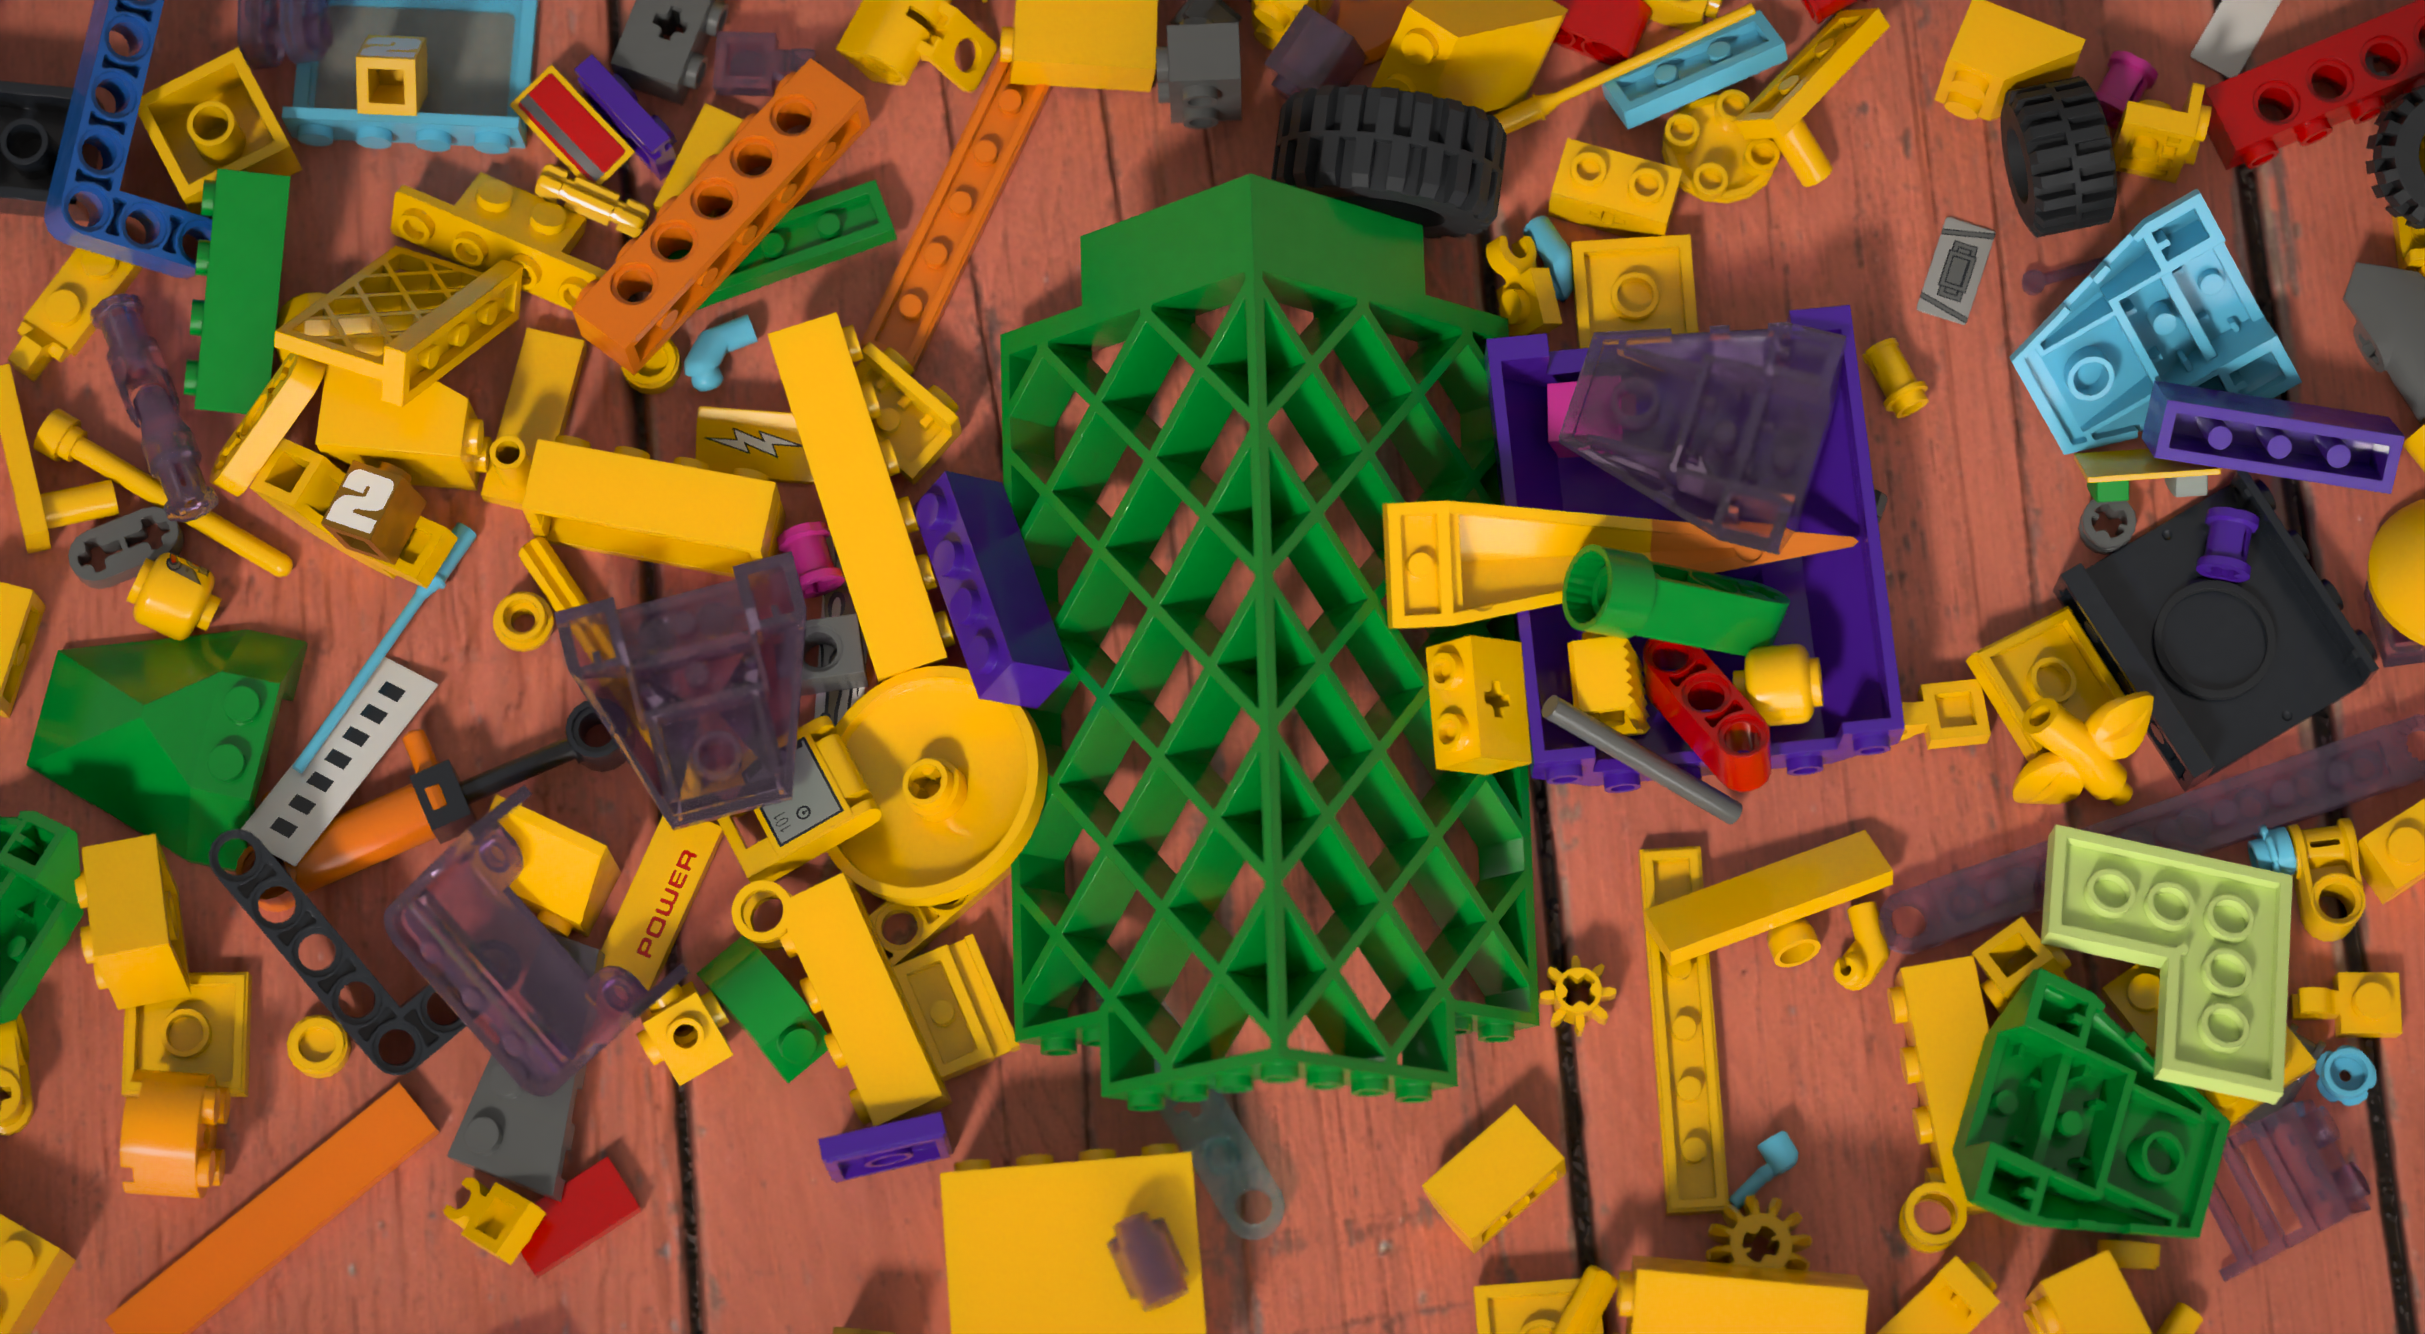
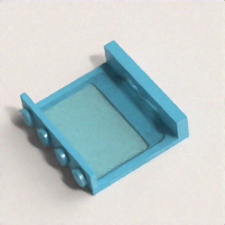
M303 0L293 106H283L282 119L291 137L297 138L299 142L311 146H328L333 143V140L356 141L357 144L372 149L389 148L392 142L415 143V146L420 149L434 152L447 151L451 145L474 146L477 151L487 154H504L509 152V148H526L528 125L509 104L532 83L539 0ZM367 35L427 37L428 95L417 116L357 114L356 55Z

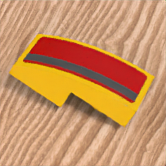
M552 63L509 104L519 117L576 176L579 175L599 185H602L635 153V150L593 108V105Z

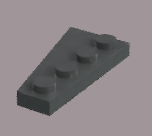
M549 931L545 932L447 1157L467 1167L559 1202L562 1201L565 1180L561 1178L566 1150L571 1151L576 1126L571 1121L577 1089L583 1088L587 1067L583 1063L588 1034L593 1033L603 981L602 971L605 954L599 949Z

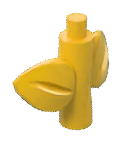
M2142 691L2113 699L2093 712L2085 723L2052 698H2043L2033 703L2023 716L2022 728L2035 741L2048 749L2049 752L2040 754L2029 761L2018 774L2012 788L2014 801L2026 804H2061L2076 799L2085 787L2097 800L2109 799L2116 806L2126 804L2133 795V789L2126 782V769L2117 759L2126 758L2133 754L2142 743L2149 726L2154 696L2147 691Z

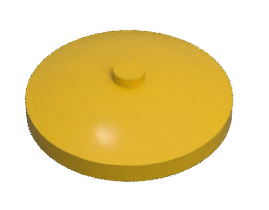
M942 665L927 666L900 673L869 690L848 709L837 723L836 734L844 741L873 795L870 799L877 803L882 816L872 826L826 852L834 864L864 890L876 897L901 905L932 906L948 903L970 895L989 884L1002 874L1024 849L1034 832L1044 806L1048 780L1045 746L1034 719L1025 707L978 698L969 669Z

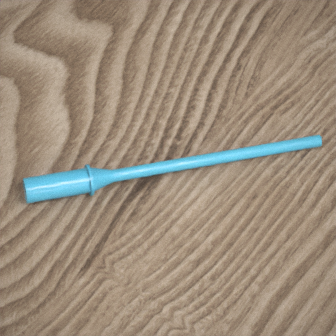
M457 523L451 532L458 537V540L429 587L426 589L417 585L415 594L292 766L294 770L299 773L304 772L424 600L439 588L444 589L446 587L445 581L477 537L471 528L462 523Z

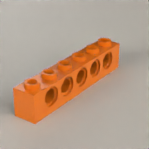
M812 58L797 72L788 73L778 84L773 98L758 113H751L741 122L734 139L719 154L709 156L701 164L696 173L695 180L679 196L669 198L662 205L657 213L656 221L639 238L629 240L622 247L616 258V263L599 280L589 282L582 289L577 297L576 305L572 308L582 337L635 376L871 125L864 96ZM794 126H808L804 131L800 133H786L790 128ZM756 167H769L767 171L759 175L747 174ZM718 208L730 209L726 214L719 217L707 216ZM690 250L683 258L668 259L669 255L675 251ZM650 292L641 301H627L635 293Z

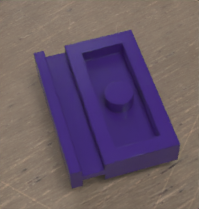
M591 54L574 69L575 73L579 76L577 80L583 96L635 150V154L662 181L668 176L676 161V155L672 146L677 142L676 137L657 115L650 116L637 102L638 97L617 73L612 76Z

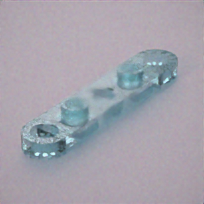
M1096 991L1095 1001L1097 1010H1099L1104 999ZM1163 1001L1162 1005L1177 1021L1169 1006H1167L1166 1002ZM1154 1058L1155 1073L1160 1072V1064ZM1215 1089L1209 1090V1099L1200 1102L1202 1113L1194 1118L1187 1110L1177 1114L1173 1107L1179 1102L1172 1101L1171 1098L1166 1099L1165 1108L1158 1110L1181 1150L1183 1152H1192L1193 1170L1228 1227L1236 1235L1249 1240L1263 1239L1273 1234L1279 1228L1284 1218V1197L1222 1093ZM1248 1191L1262 1192L1272 1203L1270 1215L1259 1224L1244 1222L1238 1217L1235 1210L1239 1197Z

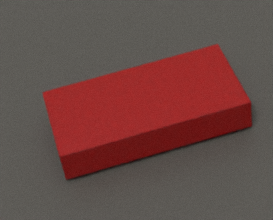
M608 1156L566 1182L561 1202L544 1196L534 1203L546 1214L533 1232L530 1241L523 1247L520 1253L534 1275L539 1278L643 1211Z

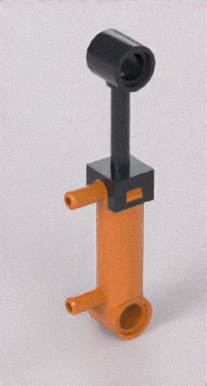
M587 700L576 706L569 715L566 730L564 731L566 737L462 782L449 759L438 763L425 731L414 729L407 732L402 739L416 772L409 776L411 784L336 815L296 866L276 856L274 858L280 864L285 865L286 872L305 894L311 893L436 838L440 844H443L480 828L470 804L574 759L577 760L578 764L581 763L590 770L600 772L615 770L624 764L631 754L633 746L631 729L618 706L608 700ZM608 724L615 728L613 738L604 746L591 747L584 743L587 732L595 725ZM271 791L265 793V794L262 796L261 802L264 801V799L268 796V794H269ZM252 845L247 847L239 857L236 867L237 875L248 872L254 865L255 851ZM275 886L262 893L258 906L265 911L281 912L295 906V899L286 888Z

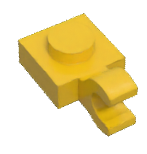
M1506 236L1497 237L1486 245V256L1493 270L1500 274L1506 282L1505 285L1496 290L1499 301L1501 317L1508 318L1509 337L1549 333L1563 324L1549 268H1537V251L1531 236H1524L1511 245L1512 253L1509 250Z
M1977 679L1921 684L1917 692L1918 702H1902L1905 730L1900 741L1924 733L1927 750L1988 743L1991 731L1983 689Z
M2338 972L2332 977L2333 990L2323 987L2298 988V994L2290 995L2292 1020L2335 1019L2336 1038H2397L2403 1033L2399 972Z

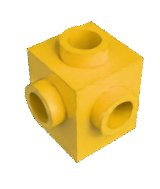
M2020 917L1972 952L1988 980L1980 985V988L2000 1015L2034 969L2042 968L2069 981L2063 971L2072 966L2063 950L2060 947L2042 944L2041 939L2023 917Z
M675 981L659 988L645 999L648 1007L639 1011L645 1029L638 1032L636 1036L653 1065L655 1066L665 1061L679 1086L733 1055L729 1042L720 1027L730 1021L711 990L701 996L693 981L682 987ZM680 1025H691L683 1032L675 1031Z

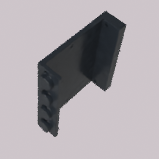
M2237 471L2228 486L2087 569L2080 563L2060 575L2053 589L2063 608L2070 607L2124 695L2147 691L2154 696L2153 710L2146 734L2184 792L2368 684L2379 669L2375 663L2377 653L2371 640L2362 630H2353L2341 612L2344 608L2343 601L2333 584L2325 578L2322 580L2318 578L2308 563L2310 554L2305 542L2294 529L2286 530L2274 512L2276 510V502L2269 488L2260 479L2253 481L2249 473L2244 471ZM2231 507L2246 510L2260 518L2258 529L2255 533L2251 534L2247 563L2251 566L2250 579L2244 582L2230 583L2243 587L2262 602L2272 618L2276 631V652L2267 674L2250 691L2227 700L2201 699L2179 689L2161 670L2153 648L2155 622L2168 599L2177 591L2190 584L2213 580L2200 575L2196 571L2197 559L2204 556L2209 526L2205 523L2206 513L2209 508ZM2219 591L2195 593L2180 601L2170 611L2165 621L2163 644L2166 656L2176 672L2194 685L2214 690L2233 688L2250 679L2263 662L2266 652L2264 627L2255 611L2236 596Z

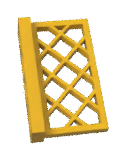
M394 246L275 330L274 347L382 381L380 401L403 407L519 319L523 265L502 259L487 271L480 272L400 246ZM398 269H402V270L408 271V272L395 273V271H397ZM383 352V354L380 355L379 357L373 356V355H370V354H367V353Z

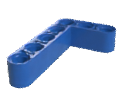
M95 0L44 210V222L49 233L64 244L176 278L188 279L197 276L195 275L196 261L189 258L184 252L182 246L184 234L194 237L197 241L198 239L211 240L212 220L195 213L120 191L164 0ZM110 31L118 32L127 40L129 45L128 57L117 54L111 48L109 42ZM97 87L108 90L114 96L116 102L114 113L103 110L97 103L95 97ZM84 143L95 146L101 153L103 159L101 170L90 167L84 161L82 155ZM70 200H77L87 208L89 213L87 227L75 223L68 211ZM128 217L135 218L144 226L146 232L144 244H139L129 237L126 231V220Z

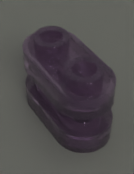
M238 0V44L248 67L252 70L279 67L284 60L285 52L295 64L323 60L327 53V48L331 47L333 43V27L328 16L329 0Z

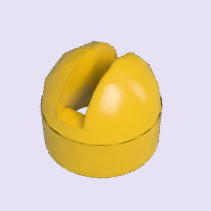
M1804 917L1768 931V948L1775 964L1779 967H1793L1803 964L1812 959L1821 948L1814 928Z

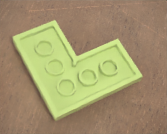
M2056 824L2048 836L2041 943L2160 969L2154 1079L2275 1104L2283 1095L2293 875Z

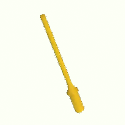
M1749 3L1563 90L1536 96L1533 93L1531 98L1493 116L1502 124L1506 135L1540 119L1545 121V117L1561 103L1756 14L1752 3Z

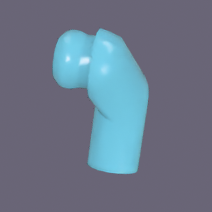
M1538 216L1528 222L1523 234L1531 236L1535 243L1537 254L1543 261L1544 268H1549L1556 298L1564 302L1573 291L1572 252L1549 218Z
M748 314L706 329L698 335L684 361L685 375L691 376L692 386L696 390L705 392L720 386L723 381V375L719 365L725 354L758 342Z

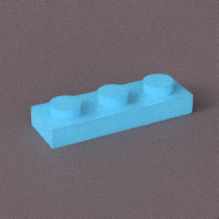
M1758 10L1756 14L1602 84L1603 94L1629 130L1787 61L1785 42L1763 13Z

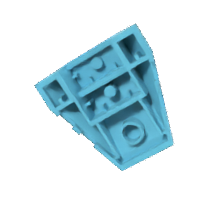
M2197 188L2142 219L2009 357L2064 455L2138 438V432L2143 431L2154 380L2271 399L2302 382L2277 334L2257 305L2224 243L2226 239Z

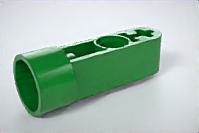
M1596 544L1583 547L1574 556L1567 569L1562 591L1565 617L1569 624L1577 630L1623 639L1641 636L1746 656L1751 649L1756 647L1773 646L1790 604V599L1786 595L1758 582L1649 561L1641 553Z

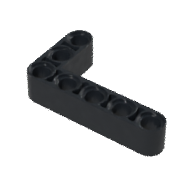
M242 829L228 830L220 834L211 845L209 863L216 877L373 1064L384 1073L394 1076L404 1075L416 1069L509 992L519 980L521 962L515 949L507 943L498 940H482L470 947L399 1006L255 835ZM239 838L246 840L255 851L254 865L248 872L242 875L227 873L219 864L218 854L220 848L231 839ZM280 886L292 893L295 899V908L293 914L283 922L274 923L266 920L261 915L258 902L265 890L270 887ZM312 934L325 935L334 945V958L323 969H309L299 959L298 950L301 942ZM487 950H500L509 961L507 976L498 984L487 985L482 983L475 974L477 958ZM359 981L366 983L374 993L373 1007L367 1014L360 1017L346 1015L339 1006L338 998L340 991L351 982ZM449 989L458 994L461 1000L462 1008L460 1015L449 1024L441 1025L434 1023L427 1014L428 999L438 990ZM393 1029H401L408 1032L414 1043L412 1055L401 1064L387 1063L379 1054L378 1045L381 1037Z

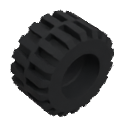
M2077 76L2009 90L2005 95L2001 111L2002 150L2011 193L2018 213L2029 231L2038 238L2109 223L2113 217L2117 198L2115 158L2103 109L2087 81L2083 77Z
M2425 85L2413 88L2408 93L2399 95L2390 102L2392 107L2389 111L2380 113L2374 123L2379 126L2378 131L2374 135H2369L2366 146L2367 149H2373V160L2365 161L2367 174L2374 173L2378 183L2371 187L2376 198L2384 197L2389 203L2385 209L2393 217L2402 216L2407 219L2405 225L2415 229L2425 228V175L2419 161V148L2425 134Z

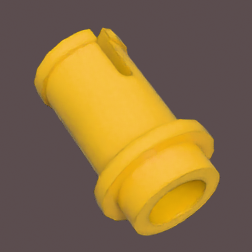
M1888 338L1867 349L1862 358L1868 364L1886 397L1883 402L1886 411H1893L1897 418H1904L1919 411L1928 403L1929 400L1925 395L1928 387L1925 381H1917L1898 347L1899 344L1896 338Z

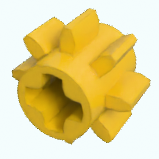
M1575 955L1572 958L1570 969L1563 974L1558 969L1550 966L1546 976L1556 988L1555 990L1541 992L1539 994V1003L1543 1005L1553 1004L1555 1013L1550 1023L1552 1028L1559 1026L1562 1021H1565L1569 1024H1574L1576 1035L1582 1036L1585 1023L1592 1018L1599 1024L1605 1025L1609 1016L1599 1006V1003L1615 999L1617 991L1612 987H1602L1600 979L1605 968L1603 964L1596 966L1591 971L1581 967L1579 957ZM1582 985L1590 990L1587 998L1589 1005L1578 1001L1573 1006H1570L1565 1002L1568 992L1566 986L1573 991L1580 989Z

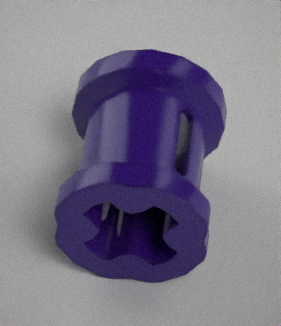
M2231 507L2209 508L2205 518V523L2209 526L2205 554L2197 559L2196 571L2200 575L2213 580L2226 582H2244L2249 580L2251 566L2247 563L2251 534L2255 533L2258 529L2260 518L2249 511Z

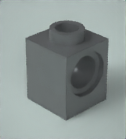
M857 613L785 623L787 642L776 644L778 668L781 680L791 678L796 696L869 687L862 631ZM817 645H829L836 649L837 653L834 660L827 666L813 667L805 662L808 651Z

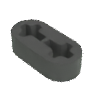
M158 507L143 508L87 530L77 536L70 546L68 554L69 564L80 581L87 586L96 589L109 588L137 577L146 558L155 561L158 556L166 552L179 555L185 541L183 530L173 515L165 509ZM153 524H157L161 531H170L161 536L163 546L158 549H152L148 542L130 546L145 540L148 537L146 528ZM100 546L106 554L122 549V551L105 558L106 569L96 572L91 565L84 566L85 563L92 560L90 550Z

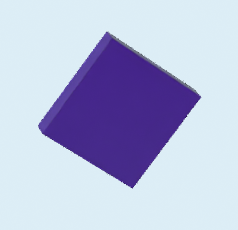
M942 1112L818 1139L822 1161L831 1180L835 1181V1183L949 1158L953 1154Z

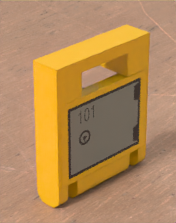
M828 716L815 718L699 785L750 882L758 880L774 882L881 819L882 813L877 803L870 799L873 797L844 741L836 734L837 729ZM754 810L767 837L748 848L732 816L739 818Z

